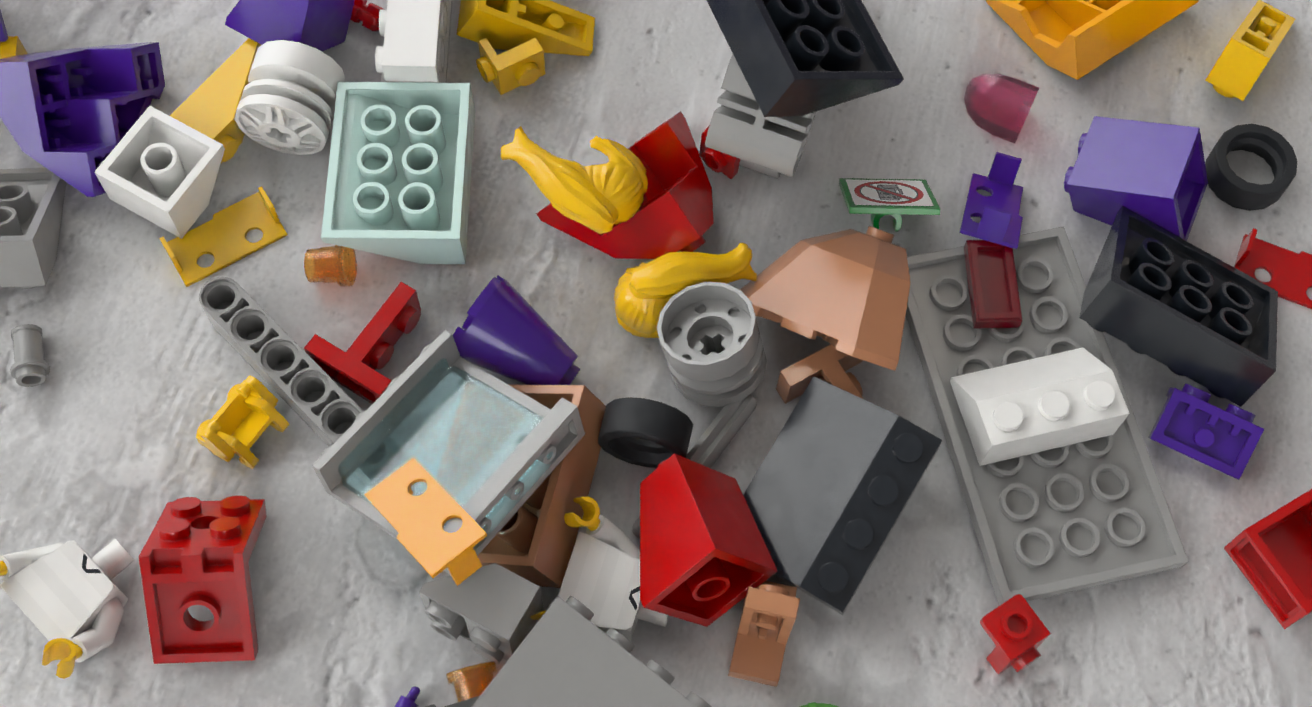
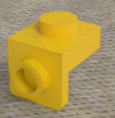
M487 38L478 41L480 58L476 59L477 68L486 83L492 81L500 95L520 86L531 85L539 77L545 75L544 50L536 38L497 55Z

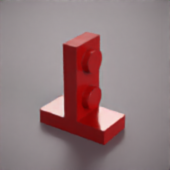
M400 282L346 352L317 334L304 347L305 352L332 380L373 404L387 390L388 385L392 381L375 370H380L386 366L392 357L396 342L403 333L409 334L419 322L421 307L416 290Z

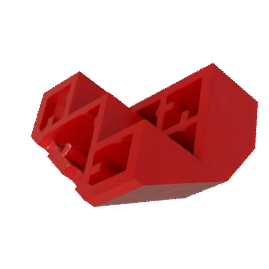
M681 111L628 148L640 159L646 168L645 174L648 180L647 192L643 195L644 200L632 218L626 222L613 224L612 231L599 234L562 215L551 203L536 213L542 222L615 259H656L668 252H678L679 250L680 252H693L706 242L702 235L714 224L712 187L686 118Z

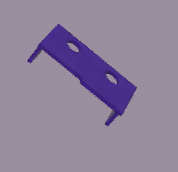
M996 152L988 177L975 173L972 174L959 233L1010 248H1018L1023 217L1019 215L1023 187L1014 185V181L1022 161L1021 158ZM976 190H985L992 196L981 195ZM971 217L981 218L980 223L973 221Z

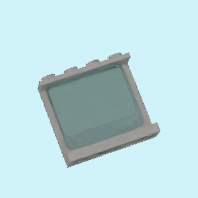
M444 330L431 344L423 348L419 357L400 376L390 382L387 390L367 410H364L357 416L349 429L334 444L328 446L322 452L320 458L312 466L328 494L396 538L399 533L364 494L414 457L487 533L488 536L473 547L478 556L580 441L585 432L576 405L561 398L552 409H549L460 357L452 333ZM414 483L411 486L412 496L423 494L427 489V483ZM451 518L444 524L443 529L448 533L456 532L461 528L463 522L459 518ZM446 568L444 571L450 575L448 569Z

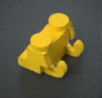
M249 375L246 380L234 385L229 390L227 401L213 418L200 424L197 429L196 438L202 446L229 463L235 456L234 454L240 457L238 460L242 464L253 469L259 462V459L249 450L269 425L280 432H284L289 426V422L274 408L277 405L278 399L257 378Z

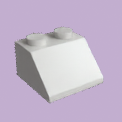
M149 106L94 173L110 200L182 239L209 205L225 148L223 144Z

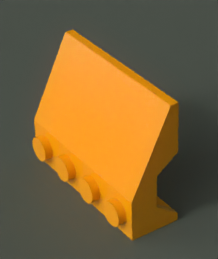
M986 0V3L1048 66L1076 80L1087 75L1199 2V0Z

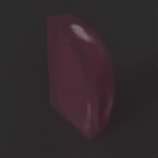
M982 74L972 78L966 86L964 102L967 113L978 127L1015 144L1039 87L1002 74Z

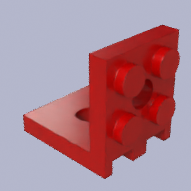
M236 495L219 501H200L196 497H183L166 504L139 555L154 664L253 661L256 659L259 649L249 559L267 517L265 499L250 500L246 496ZM193 605L205 606L211 610L214 618L209 621H199L190 615L188 608Z

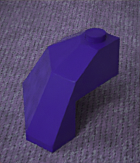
M159 42L64 49L0 59V118L25 154L87 197L105 194L104 188L94 173L95 170L150 106L152 99H160L165 87Z

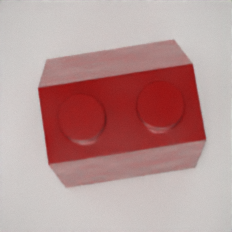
M674 453L671 457L661 462L656 470L640 482V600L643 608L708 627L745 598L749 587L757 588L778 571L735 478Z

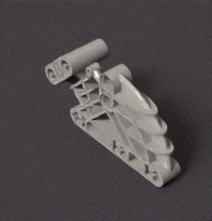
M732 54L721 89L726 91L717 100V103L722 105L713 113L706 136L705 147L739 158V166L778 179L782 173L793 177L800 162L816 112L804 116L764 117Z

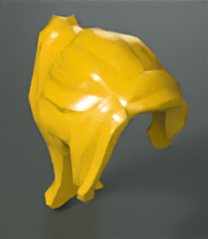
M521 126L515 130L513 142L501 147V159L516 161L531 176L540 191L556 210L599 234L612 231L613 224L626 222L632 218L644 200L643 195L647 192L646 168L634 153L613 140L602 139L598 136L590 140L591 148L601 151L609 159L608 163L583 166L575 161L556 157L531 141Z
M739 243L733 250L719 255L701 252H668L648 263L641 262L638 266L627 268L625 273L619 278L614 293L615 313L618 323L632 335L644 338H659L657 324L660 312L669 299L684 288L702 282H721L727 284L740 279L755 282L757 274L750 265L752 250L747 244Z

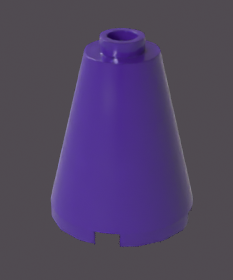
M497 275V278L494 277L482 290L467 311L468 317L462 328L458 326L453 334L460 357L474 365L526 385H571L580 371V368L574 365L578 355L517 290L499 275Z

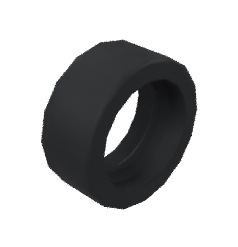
M1257 124L1236 125L1222 134L1206 159L1205 166L1208 186L1220 200L1234 208L1248 211L1265 209L1279 200L1296 176L1298 161L1293 147L1283 135L1269 127ZM1238 150L1255 153L1263 158L1271 167L1274 180L1270 184L1262 185L1245 181L1230 168L1226 157L1230 151Z
M633 397L614 399L606 405L598 444L605 452L617 459L634 465L657 468L661 462L671 457L674 453L686 458L693 423L686 414L677 408L659 401Z

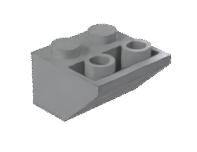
M496 563L481 567L458 586L452 577L448 576L424 583L419 591L426 609L425 613L433 620L430 626L435 631L451 640L456 641L459 635L476 644L473 649L479 655L496 664H500L502 658L508 660L538 622V620H532L530 616L544 611L540 586Z

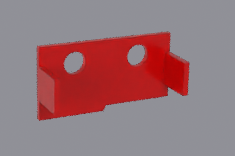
M1255 228L1252 229L1249 235L1245 234L1234 268L1256 280L1258 279L1255 277V270L1265 269L1269 272L1271 280L1261 283L1278 291V297L1312 309V300L1306 294L1307 289L1312 288V254L1304 251L1298 254L1255 238L1257 234V229Z

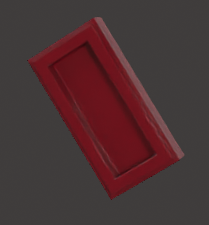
M966 240L964 255L973 329L1019 328L1023 320L1013 248L986 240Z

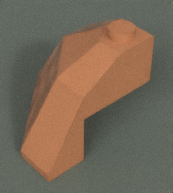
M868 226L866 234L854 229H848L800 240L758 274L755 282L750 281L740 289L752 302L755 316L780 323L781 327L815 340L816 336H819L836 347L835 349L840 352L894 371L896 370L899 362L911 281L906 249L892 243L894 234Z

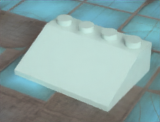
M337 83L321 233L323 242L418 264H466L475 107L470 83Z

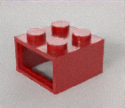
M1311 489L1246 528L1224 547L1284 629L1312 612Z

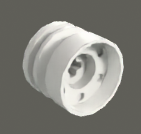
M277 40L264 43L257 49L248 76L249 84L244 87L234 119L239 129L257 143L282 153L308 155L321 151L327 141L329 129L334 118L332 112L335 111L337 83L345 82L346 80L343 69L330 56L300 42Z

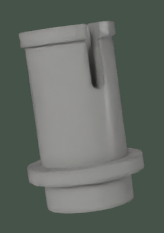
M33 324L19 325L11 330L15 363L11 366L10 373L16 379V383L24 387H34L43 384L46 381V376L50 373L49 363L44 361L42 328Z

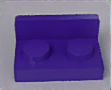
M1186 383L1182 390L1170 387L1166 394L1168 398L1148 438L1239 480L1264 431V428L1252 423L1256 415L1230 403L1224 411L1208 403L1211 394Z

